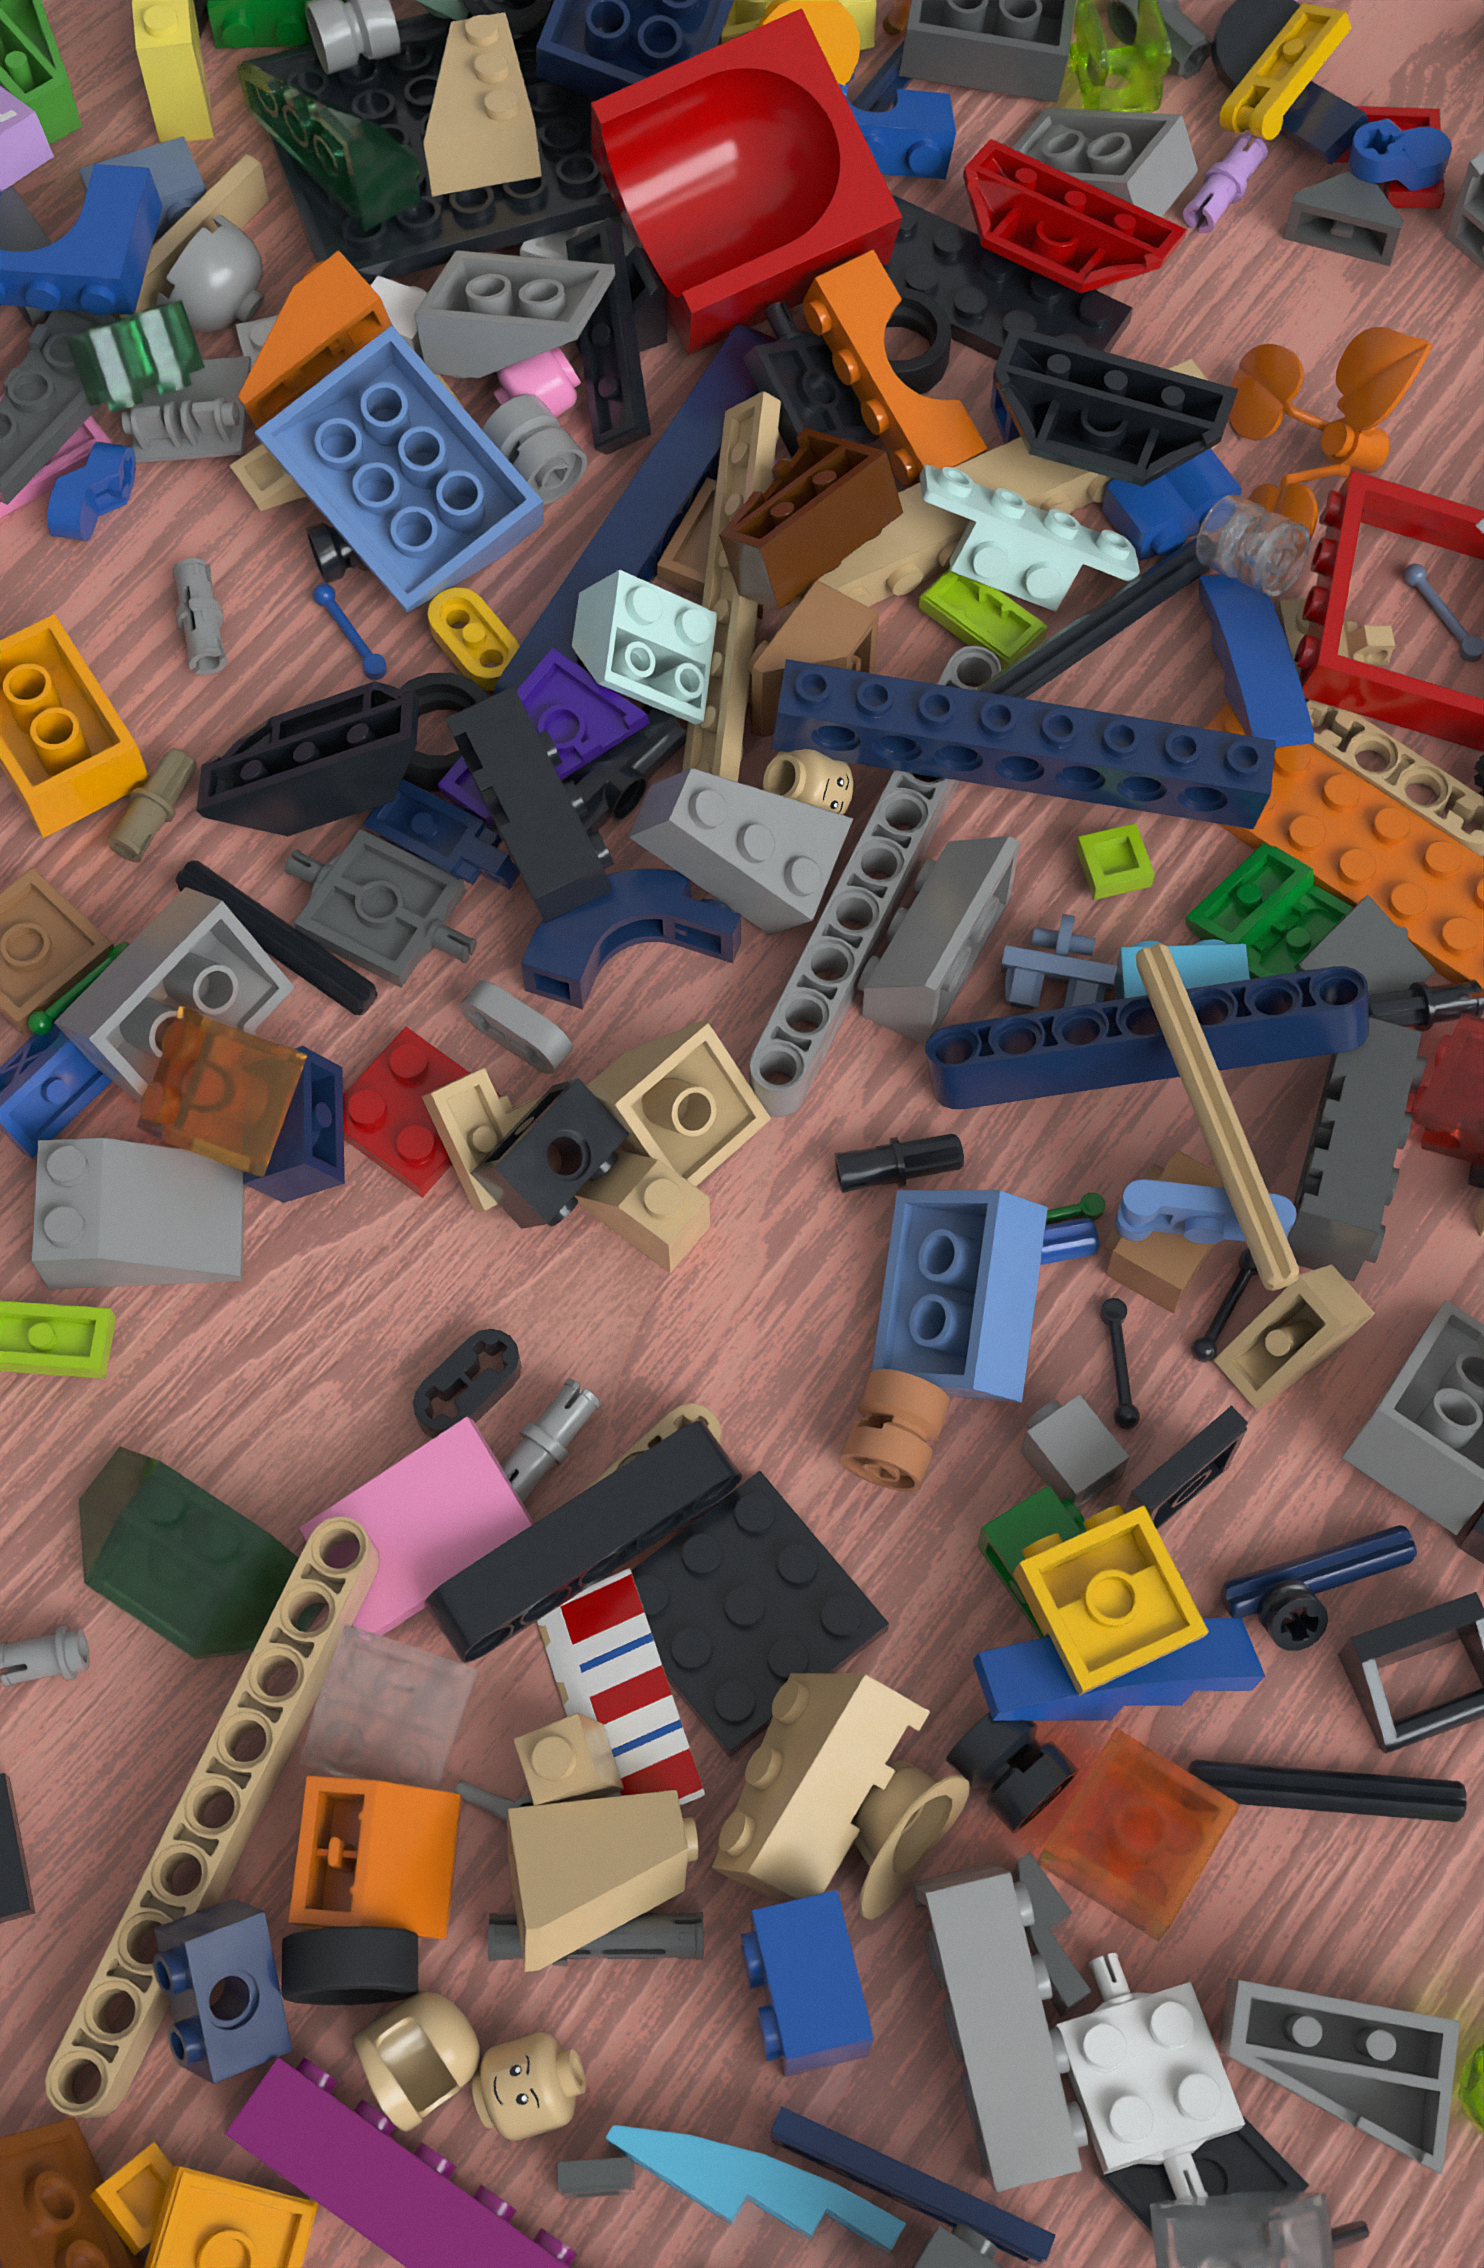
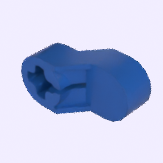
M1389 118L1370 122L1361 126L1355 132L1348 159L1349 170L1355 177L1368 183H1382L1397 179L1410 191L1428 188L1438 184L1444 178L1452 150L1451 141L1446 134L1431 127H1418L1402 131Z
M96 442L91 449L86 466L56 478L47 514L48 528L52 536L88 541L94 532L99 516L128 504L136 472V457L132 447Z

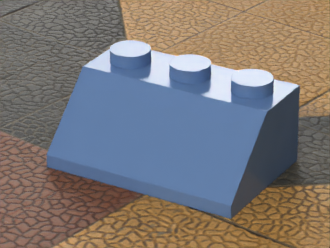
M897 1190L872 1371L876 1369H891L906 1372L935 1384L946 1392L948 1396L1022 1402L1048 1207L1001 1190Z

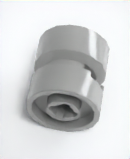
M311 0L305 2V13L311 38L319 61L327 75L356 67L359 53H362L368 59L376 60L400 53L401 46L398 28L389 0H347L346 3L342 0Z
M524 394L505 402L491 414L483 427L484 433L543 500V505L553 503L568 494L585 473L587 466L586 454L570 434L563 428H560L558 419L536 395Z

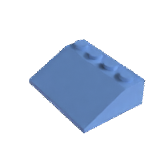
M392 325L255 431L257 439L406 613L431 600L440 592L455 586L496 562L544 524L543 500Z

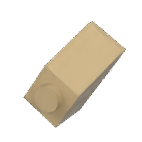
M615 1150L619 1158L613 1167L599 1179L593 1182L587 1180L575 1193L574 1196L578 1199V1205L671 1273L711 1227L710 1197L658 1159Z
M1331 1264L1299 1275L1298 1281L1288 1286L1214 1359V1362L1257 1410L1332 1356L1375 1313Z

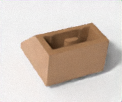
M816 580L803 599L800 597L794 598L782 617L781 629L771 642L764 640L759 644L748 666V672L752 674V690L748 702L752 706V732L760 737L774 735L786 659L875 674L879 612Z

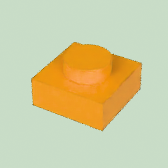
M155 2142L139 2153L90 2195L134 2256L152 2242L173 2170L172 2164Z

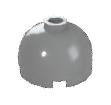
M217 215L213 218L218 229L212 233L203 226L175 262L166 278L175 286L170 298L168 299L161 293H159L157 298V307L192 330L202 332L225 330L237 318L243 323L249 322L264 300V296L257 291L263 277L261 255L254 242L239 227L222 215Z

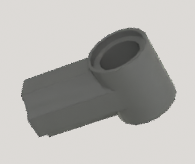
M1113 0L1109 3L1107 8L1108 20L1119 40L1126 45H1134L1140 41L1177 76H1182L1185 79L1190 78L1200 71L1204 62L1211 56V46L1214 40L1179 9L1178 0Z

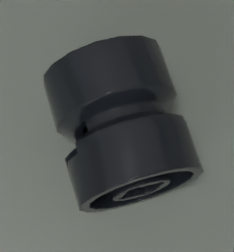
M988 1712L952 1748L946 1757V1761L959 1775L969 1782V1786L972 1789L985 1787L989 1791L987 1806L1014 1834L1043 1811L1075 1778L1079 1769L1053 1741L1039 1743L1035 1739L1038 1725L1034 1721H993L990 1712Z

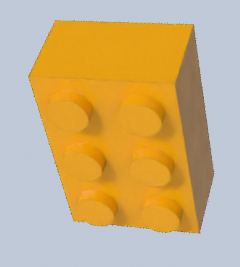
M55 614L0 640V768L42 838L129 795L134 788L144 787L149 779L138 745Z

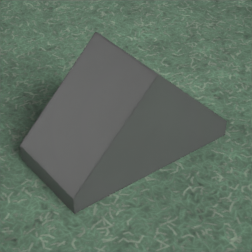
M1349 170L1295 192L1283 239L1390 266L1403 219L1376 183L1361 181Z

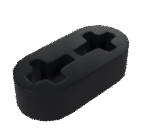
M495 1329L476 1332L421 1383L415 1392L413 1407L418 1425L426 1435L435 1438L467 1416L476 1423L515 1385L520 1377L522 1366L517 1344L512 1337L501 1330ZM500 1351L503 1352L501 1357L504 1370L497 1373L494 1369L488 1368L474 1381L471 1380L481 1368L478 1359L479 1354L485 1352L493 1357ZM462 1388L464 1389L455 1400L458 1413L455 1417L450 1419L442 1413L435 1419H432L434 1411L431 1401L438 1396L446 1402L453 1398Z

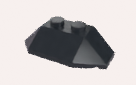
M1011 326L993 372L994 382L1030 455L1142 487L1219 444L1238 393V389L1015 326Z
M374 681L269 718L238 739L221 758L215 755L201 765L196 811L203 818L288 837L393 802L417 746L419 698L412 691H402L394 686Z

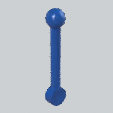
M325 583L317 585L313 591L315 603L327 608L363 660L362 666L365 676L371 680L383 678L387 672L385 659L379 654H372L336 603L334 588Z

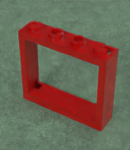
M1351 470L1339 491H1329L1326 507L1319 517V523L1326 526L1325 537H1322L1318 542L1311 562V572L1318 573L1317 583L1310 589L1304 604L1302 620L1309 622L1307 635L1305 634L1302 637L1294 661L1298 662L1297 667H1301L1300 682L1304 697L1484 752V699L1338 655L1360 522L1484 560V511Z

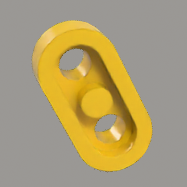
M450 588L440 592L432 599L428 607V621L432 637L465 678L473 680L483 690L494 691L501 674L519 649L517 640L485 601L474 591L466 588ZM458 622H463L467 624L464 626V628L454 629L451 627L453 624ZM491 662L501 664L493 668L484 667L486 664Z

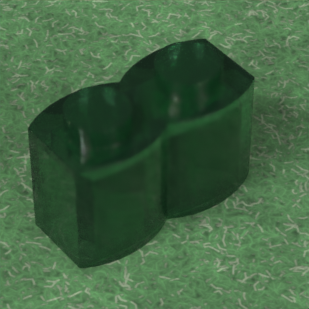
M182 300L161 304L65 337L90 406L108 403L111 412L143 403L141 391L156 385L160 394H166L190 386L192 381L189 374L205 368Z

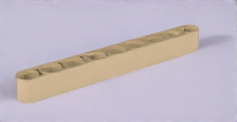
M341 1516L328 1518L320 1523L310 1535L64 2035L45 2079L46 2094L52 2105L62 2113L90 2119L105 2117L118 2108L129 2090L170 2004L169 1998L162 1992L157 1983L153 1963L145 1964L140 1957L139 1946L141 1939L147 1931L154 1927L164 1925L219 1903L377 1575L380 1564L378 1550L362 1525L351 1518ZM344 1541H355L360 1544L359 1555L354 1563L341 1569L329 1567V1555L336 1545ZM319 1602L329 1605L328 1619L321 1628L313 1632L299 1631L298 1620L304 1608ZM290 1665L297 1667L298 1679L294 1688L284 1696H269L267 1684L271 1674L282 1666ZM250 1730H264L267 1742L261 1755L253 1761H238L236 1747L242 1735ZM231 1794L234 1799L235 1808L230 1820L219 1828H208L204 1819L208 1803L218 1795ZM198 1860L202 1868V1877L199 1885L187 1895L176 1896L172 1886L175 1870L185 1861ZM130 1994L135 2002L136 2012L134 2019L128 2028L120 2033H113L107 2025L106 2014L108 2007L120 1995ZM88 2063H94L101 2072V2086L93 2099L81 2104L73 2093L74 2077L81 2067Z

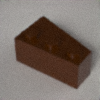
M804 428L797 437L799 450L788 462V459H779L771 469L774 477L772 484L764 494L761 491H754L719 535L739 596L780 610L782 607L790 604L794 598L799 597L800 593L816 582V580L838 568L842 560L867 541L879 536L883 528L903 514L886 451Z

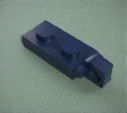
M402 779L394 801L373 808L362 825L370 834L471 885L475 883L481 874L490 881L510 890L520 875L516 864L511 860V856L497 849L503 839L485 821Z

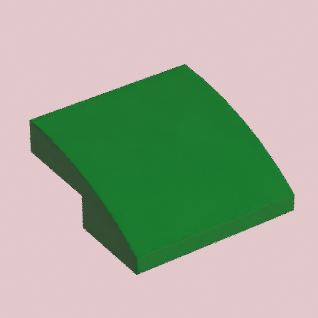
M1263 843L1185 917L1186 925L1201 941L1214 939L1224 941L1227 944H1246L1250 979L1298 972L1294 966L1353 907L1315 885L1313 868L1276 846L1272 847Z

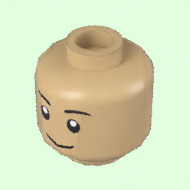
M803 749L792 752L780 751L774 757L764 773L763 790L843 815L851 802L854 783L851 769L846 762L832 760L812 749Z
M539 2031L492 2046L484 2053L481 2068L472 2077L473 2099L482 2123L488 2129L495 2127L500 2135L511 2141L521 2140L567 2125L574 2116L576 2095L583 2094L586 2088L583 2067L574 2049L564 2051L556 2037L545 2031Z

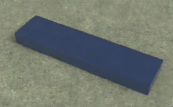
M781 2106L771 2129L770 2138L772 2143L952 2228H956L957 2224L961 2223L989 2240L999 2250L1036 2267L1047 2260L1056 2237L1055 2234Z

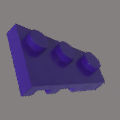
M553 647L516 690L537 733L547 730L559 753L562 764L554 768L560 780H563L650 724L645 712L614 690L597 684L589 672ZM461 756L437 785L443 795L466 812L485 821L490 827L495 822Z

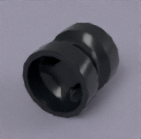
M322 522L306 528L313 556L326 584L342 579L347 568L353 569L358 567L364 571L369 570L334 527Z

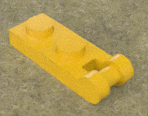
M1302 3L1223 104L1220 112L1221 127L1224 130L1239 134L1248 129L1254 137L1265 140L1274 139L1281 130L1283 115L1351 30L1352 26L1347 12Z

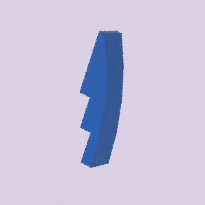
M1257 570L1199 576V599L1212 622L1211 645L1225 670L1224 693L1245 735L1276 740L1275 747L1312 744L1314 741V731L1297 669L1272 600Z
M1203 1618L1209 1631L1204 1638L1080 1696L1050 1636L978 1652L972 1660L993 1721H1111L1123 1706H1182L1194 1691H1252L1265 1677L1242 1618Z

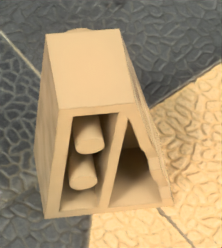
M505 12L492 15H477L470 19L451 22L423 143L432 196L542 176L535 122Z
M790 1673L788 1681L779 1689L772 1704L773 1718L762 1745L754 1752L747 1764L745 1771L746 1784L736 1809L721 1828L718 1838L719 1851L712 1869L777 1904L824 1893L861 1830L851 1823L873 1784L885 1790L896 1771L886 1764L888 1758L907 1726L909 1725L919 1731L930 1711L867 1674Z

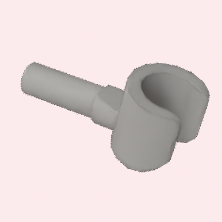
M462 1780L458 1782L454 1793L463 1796L462 1800L493 1813L494 1816L505 1820L506 1824L508 1808L534 1806L531 1795L522 1796L513 1801L503 1796L494 1795Z

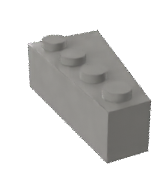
M988 1863L910 1882L915 1907H928L933 1930L927 1931L925 1946L932 1972L935 1971L940 1988H947L950 2002L944 2003V2019L958 2062L964 2061L967 2075L961 2076V2085L987 2182L996 2192L1081 2171L1082 2166L1077 2148L1088 2146V2138L1077 2101L1066 2103L1059 2074L1070 2071L1069 2058L1059 2027L1048 2029L1042 2000L1052 1998V1989L1042 1955L1036 1954L1031 1956L1024 1927L1034 1925V1914L1024 1881L1013 1883L1011 1872Z

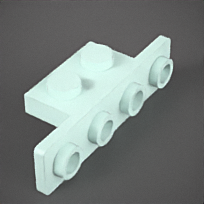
M926 464L920 474L922 499L924 501L970 519L949 559L950 571L1055 612L1082 564L1128 582L1135 580L1140 573L1135 548L1129 540L1114 531L1103 530L1099 533L1080 525L1073 516L1064 511L1051 509L1047 512L1027 504L1020 495L1011 490L998 488L994 491L976 484L967 474L956 468L944 467L941 470Z

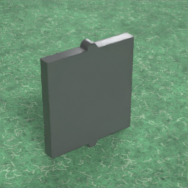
M1369 895L1363 897L1294 966L1298 972L1333 966H1346L1356 969L1364 975L1368 982V995L1408 990L1412 983L1425 982L1436 971L1409 941L1407 929L1402 926L1397 927Z

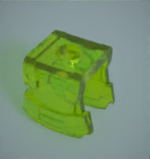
M1093 0L1077 1L1073 25L1077 40L1070 45L1068 62L1071 72L1076 74L1083 110L1152 113L1160 108L1163 95L1162 77L1167 73V68L1171 64V47L1158 0H1138L1137 13L1139 17L1134 46L1107 49L1102 25ZM1120 75L1126 78L1130 85L1121 90H1113L1106 87L1105 83L1107 76Z

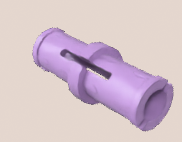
M1243 133L1239 135L1224 159L1211 165L1205 174L1204 185L1183 210V218L1190 228L1194 229L1205 215L1206 219L1199 227L1198 232H1211L1228 206L1240 201L1246 192L1247 181L1268 155L1267 147L1260 138H1256L1250 148L1245 151L1244 148L1252 139V134Z

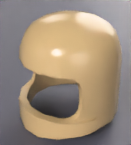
M423 1991L405 1998L351 2036L376 2099L394 2125L403 2131L414 2129L423 2122V2117L470 2083L472 2077L478 2071L481 2060L480 2046L468 2019L456 2004L438 1992Z

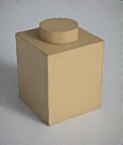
M576 1713L514 1739L534 1806L599 1799L624 1790L604 1725L598 1721Z

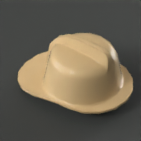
M899 1760L890 1765L896 1771L885 1790L874 1784L872 1785L851 1823L861 1829L853 1843L870 1867L859 1902L860 1914L872 1920L881 1916L891 1907L905 1889L928 1852L954 1825L964 1809L969 1796V1782L963 1776H948L938 1781L907 1761Z

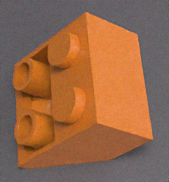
M307 1776L289 1923L308 1930L353 1926L391 1927L415 1932L418 1934V1938L447 1940L463 1796L456 1793L378 1780Z

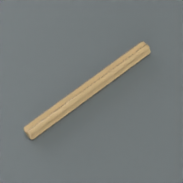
M1157 943L1151 947L1142 948L1136 954V967L1262 1283L1270 1291L1291 1286L1299 1279L1298 1264L1169 947L1162 943Z

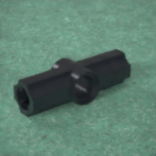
M646 704L641 710L647 714L650 724L567 777V782L570 780L574 782L588 811V814L579 818L587 835L599 830L610 818L614 821H619L629 815L644 796L648 780L686 743V730L679 724L674 715Z

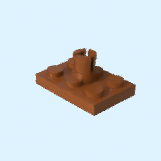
M75 2117L0 2138V2268H143L138 2255L134 2256L90 2197L94 2190L103 2184L104 2181Z

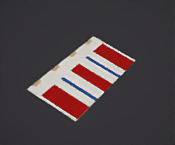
M628 1568L589 1586L539 1619L537 1624L567 1717L579 1713L604 1725L624 1790L604 1798L677 1790L681 1806L706 1795L631 1569Z

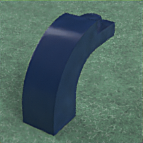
M635 869L607 875L612 888L611 892L547 923H544V921L540 923L524 954L521 967L525 991L583 1009L602 967L615 954L636 944L647 942L669 943L733 963L741 945V914L733 912L727 905L717 900L702 899L698 901L692 899L691 880L678 871Z

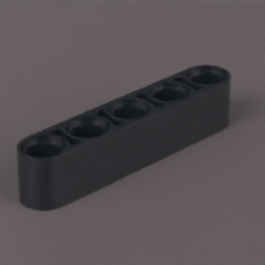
M703 1420L692 1422L448 1579L429 1595L425 1601V1607L460 1660L464 1663L472 1662L502 1645L720 1501L739 1484L742 1474Z

